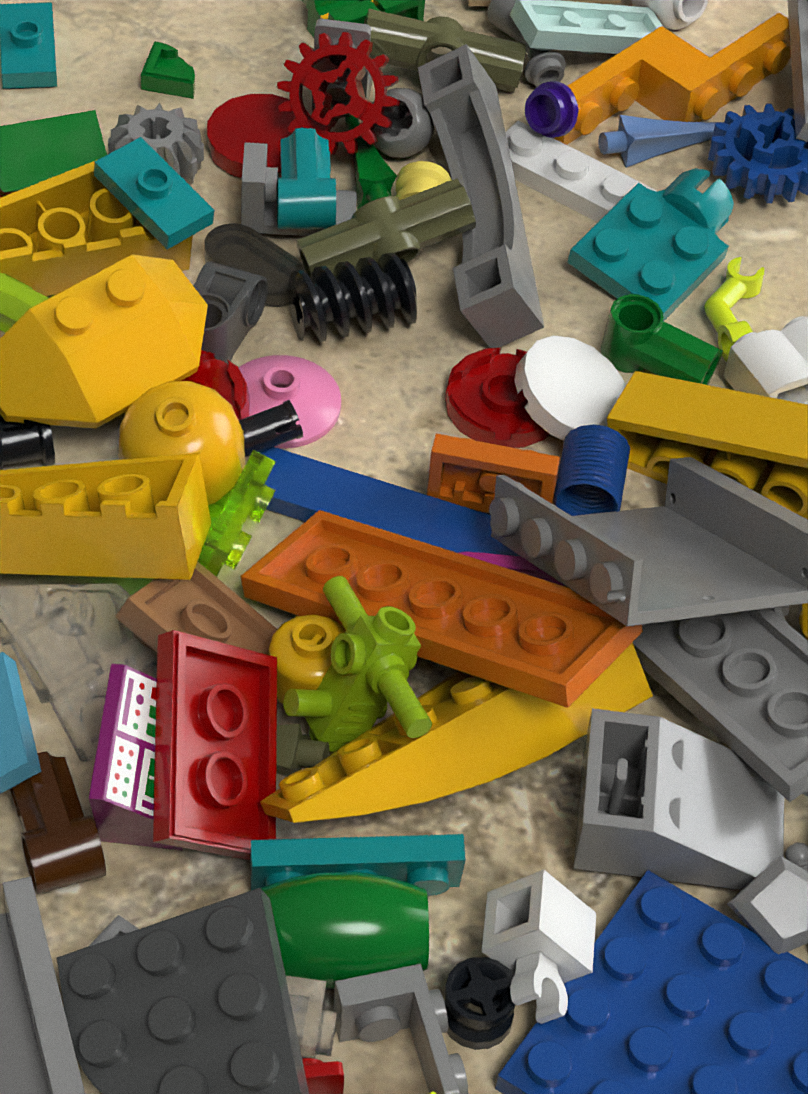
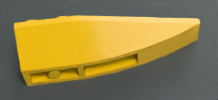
M633 642L568 708L457 671L418 697V700L432 721V727L425 735L418 738H409L395 713H393L315 766L299 770L285 777L279 783L280 789L260 801L265 814L292 823L360 816L428 802L491 782L541 760L587 734L592 708L626 712L653 697Z

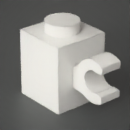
M544 869L487 892L481 952L490 959L498 960L508 967L514 975L510 986L511 999L514 1004L519 1006L536 999V1021L540 1024L566 1014L568 997L564 983L593 973L596 912Z

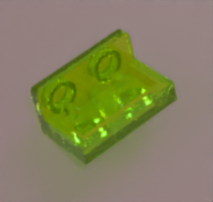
M255 450L252 451L235 486L219 501L208 505L211 526L198 562L216 577L223 564L233 570L236 569L252 538V535L241 530L245 521L248 518L259 524L276 491L265 485L276 461Z

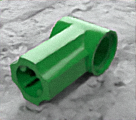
M639 294L624 295L613 302L601 345V354L612 362L618 371L634 373L635 371L647 369L659 376L705 385L710 383L723 353V350L664 322L663 312L659 305L649 297Z

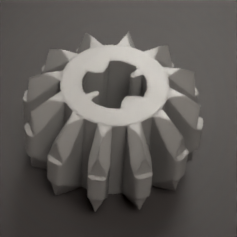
M160 103L155 109L146 110L137 105L134 115H119L118 123L115 128L111 129V137L108 139L109 154L142 137L188 184L194 183L197 170L201 169V162L204 160V144L201 143L200 130L198 129L196 119L185 118L182 108H176L171 111L163 110Z

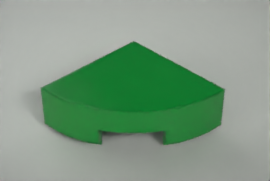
M154 41L141 73V90L194 99L195 71L190 64L188 65L178 56L177 49L168 44Z

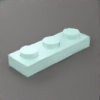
M516 0L510 13L511 18L528 46L540 51L567 50L580 51L585 54H618L663 26L650 8L561 0Z

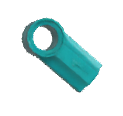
M295 128L290 136L280 141L281 178L277 179L278 230H324L336 225V179L330 178L329 140L319 136L313 128Z

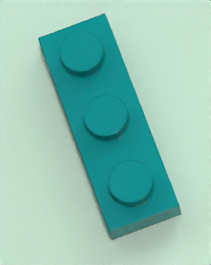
M464 834L251 840L250 887L251 890L291 877L320 872H361L387 876L426 889L427 896L438 895L446 892L450 887H460L466 861Z

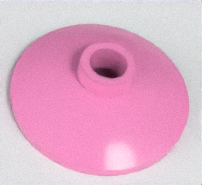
M271 355L251 360L238 367L247 383L249 391V416L283 404L287 400L291 401L298 415L299 421H296V424L301 425L303 437L300 439L295 438L274 447L287 449L308 445L325 436L336 424L341 411V393L334 378L321 366L300 357Z

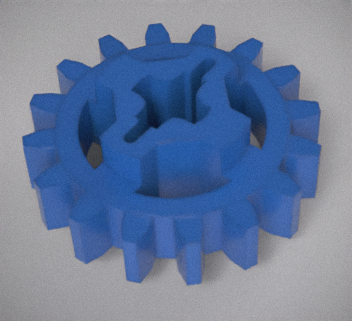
M766 104L763 112H756L750 105H744L742 116L732 111L727 112L724 123L717 122L715 124L713 137L711 138L708 160L714 162L713 175H727L725 185L728 189L738 186L745 188L744 198L746 199L759 194L764 196L766 203L772 204L775 195L782 194L790 203L795 202L797 190L808 195V142L796 139L795 119L793 118L794 109L788 108L784 112L774 110L772 104Z

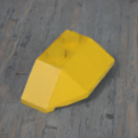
M134 254L30 308L0 338V415L6 422L24 423L25 419L48 425L93 429L104 425L127 412L129 406L148 389L169 381H182L197 372L208 304L173 260Z

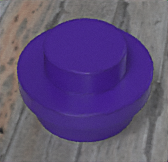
M558 81L545 82L537 86L528 96L525 103V117L529 126L534 131L549 138L568 134L575 126L578 117V104L572 90L564 83Z

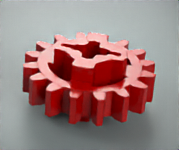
M342 32L338 45H333L328 34H319L320 48L317 50L302 42L299 45V49L304 59L300 63L286 60L283 64L293 73L291 81L277 82V88L289 92L290 100L278 106L279 112H293L296 117L287 127L289 132L293 133L295 128L315 129L319 136L329 140L330 155H335L339 142L344 143L349 154L358 152L357 139L361 137L370 145L376 144L378 140L373 128L376 125L391 128L393 123L383 114L386 107L399 106L400 100L387 95V88L399 82L398 76L383 75L381 71L390 59L385 54L374 59L369 57L373 43L367 39L363 40L357 49L352 48V35L348 32ZM347 56L345 61L342 60L338 69L322 72L314 67L326 58ZM366 69L374 83V103L365 98L361 82ZM346 79L348 83L345 87V92L351 96L350 102L347 105L337 103L331 109L329 105L332 102V96L326 92L327 87L330 83L340 85ZM303 86L312 92L315 109L311 114L312 118L309 117L304 107ZM353 115L363 121L359 126L349 131L330 132L340 118Z

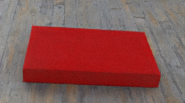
M176 630L159 634L157 642L153 842L250 860L251 840L276 839V817L265 814L260 801L276 791L277 657Z

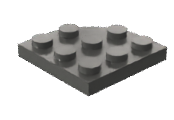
M261 888L57 957L64 1011L76 1059L86 1076L102 1094H309L271 901Z

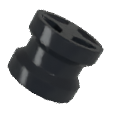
M475 957L458 963L449 973L444 992V1003L448 1018L447 1033L451 1039L461 1046L474 1050L490 1049L502 1043L510 1033L516 1004L512 1002L510 993L511 981L514 975L508 967L498 960L487 957ZM468 1003L480 1007L483 1014L468 1008Z

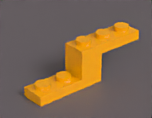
M777 13L711 57H708L663 26L657 28L568 85L577 100V121L568 134L554 139L568 145L580 136L590 134L598 124L618 111H625L634 101L663 120L682 122L709 120L721 107L736 97L745 96L754 85L770 74L779 73L787 65L791 58L789 19L781 13Z

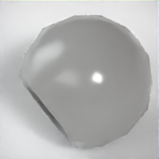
M410 88L390 89L387 91V95L400 100L399 106L385 108L383 114L393 124L391 128L379 125L373 128L378 140L374 146L380 152L390 157L405 158L418 153L427 146L434 134L435 125L430 112L424 106L421 93Z

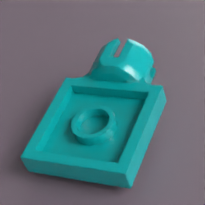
M698 168L682 172L665 190L656 192L638 183L571 248L567 263L617 299L628 294H639L649 297L662 309L663 321H665L725 259L729 245L720 240L716 233L729 221V216L732 213L734 202L731 192L719 178L702 194L697 188L710 176V171Z

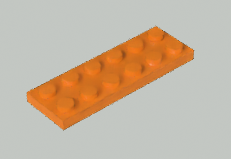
M322 510L316 512L240 576L244 597L298 616L313 614L329 617L341 625L339 617L323 593V587L331 578L343 576L349 582L368 616H376L380 608L391 606L402 610L412 618L416 626L414 634L421 644V648L417 653L418 657L567 708L643 632L642 625H624L566 586Z

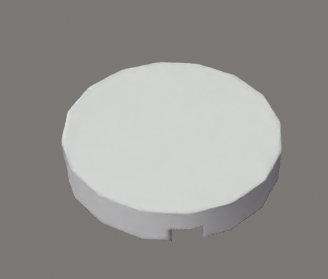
M550 336L537 340L517 364L514 380L517 393L523 390L524 396L528 400L524 408L533 421L550 435L563 441L571 430L579 426L596 424L608 427L607 416L626 387L623 378L612 362L594 347L575 338Z

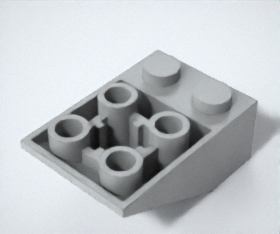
M592 708L582 758L574 869L643 877L646 871L649 870L668 881L742 890L777 857H783L784 797L733 750L662 717Z

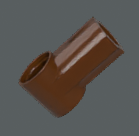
M47 751L37 753L41 772L10 789L24 832L21 833L22 846L35 893L39 894L106 876L103 849L94 819L91 815L84 816L65 757H55Z

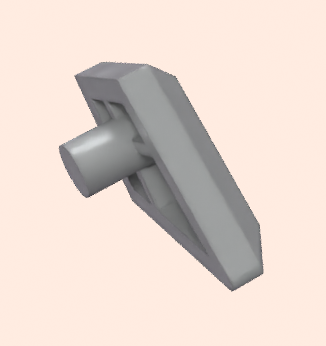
M779 856L727 903L742 922L777 954L789 952L808 943V872L784 857Z

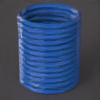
M596 424L583 425L571 430L564 439L553 499L555 506L571 516L620 511L630 454V446L627 439L616 430Z

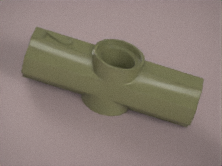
M368 9L363 24L371 27V42L373 46L370 57L372 59L385 54L390 59L387 64L418 71V67L443 56V54L432 52V49L446 47L453 51L467 44L495 83L497 89L514 93L515 88H518L526 54L525 44L465 31L456 20L449 17L438 16L426 22Z
M458 178L402 200L397 196L376 199L359 208L353 213L352 219L296 241L305 271L311 278V273L315 267L326 266L333 273L336 264L339 262L348 261L356 268L360 258L371 257L378 264L381 255L386 253H394L400 260L404 259L408 263L420 254L421 249L474 229L476 227V219L464 186L460 184Z

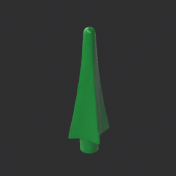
M353 115L345 118L348 131L361 124L359 119ZM362 137L357 139L358 152L353 154L357 209L376 199L392 196L391 189L397 178L395 172L384 161L374 145H370Z

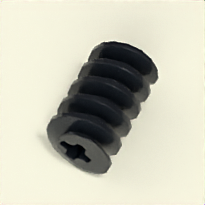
M394 253L382 254L378 264L371 257L359 259L356 268L348 261L337 263L333 273L326 266H318L313 269L311 278L303 270L292 271L288 279L289 308L295 331L300 340L304 338L305 328L311 327L318 342L326 341L328 323L332 322L341 337H348L350 319L353 318L357 319L363 333L371 332L373 314H379L385 328H393L395 310L399 309L408 324L416 323L417 295L413 275L407 262L404 259L400 260Z

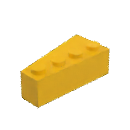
M95 161L0 197V273H5L32 287L33 290L45 296L58 294L132 254L171 259L181 271L189 270L193 235L167 250L94 176Z
M639 371L633 373L607 416L608 427L618 431L627 439L630 446L627 469L667 484L670 459L692 457L808 520L807 404Z
M199 453L0 470V574L191 580L211 526Z

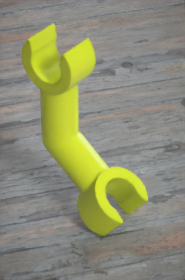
M741 257L734 258L728 263L725 282L712 294L704 305L705 313L718 333L719 349L723 350L722 357L726 362L731 346L745 334L753 332L748 322L737 321L731 308L740 298H752L760 293L765 271L764 267H761L753 276L740 275Z

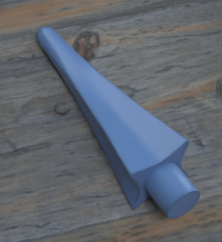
M619 115L618 131L600 133L598 145L603 155L621 153L624 165L627 168L655 156L711 140L717 122H682Z

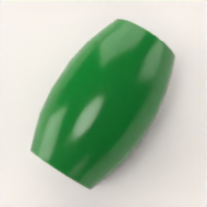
M320 872L291 877L261 888L271 901L286 981L289 985L320 990H335V981L416 964H421L423 971L428 969L429 910L427 891L422 887L382 875L361 872Z

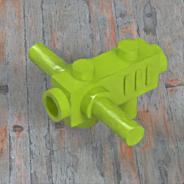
M343 576L331 578L325 583L323 593L346 631L339 634L333 641L331 647L332 664L322 679L320 686L317 690L289 689L283 700L285 713L288 716L305 717L310 726V738L315 741L328 742L330 752H336L345 744L371 729L375 721L386 714L387 702L409 738H418L425 735L431 729L432 721L407 681L409 670L414 668L417 661V653L421 648V644L414 634L416 630L414 621L402 610L391 606L380 608L376 616H368L347 579Z

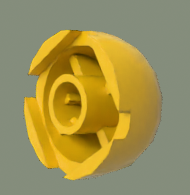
M169 381L148 389L129 406L120 424L119 460L199 453L208 505L219 501L236 485L245 466L244 432L232 405L216 390L191 381Z

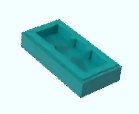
M52 2L0 4V50L3 89L57 87Z
M142 137L94 162V176L167 250L213 224L215 210Z

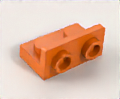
M436 433L431 450L427 495L476 511L489 513L490 504L495 497L496 476L506 475L553 504L560 457L532 450H522Z

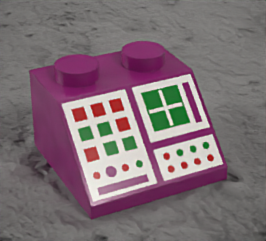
M111 663L89 792V802L100 841L183 851L182 847L153 842L157 679L127 665Z

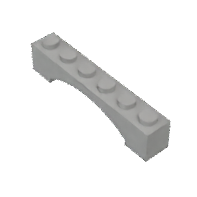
M465 44L418 67L424 106L432 117L452 180L458 178L460 184L464 186L476 219V227L462 233V264L453 267L460 311L490 348H499L544 328V322L497 88L471 49Z

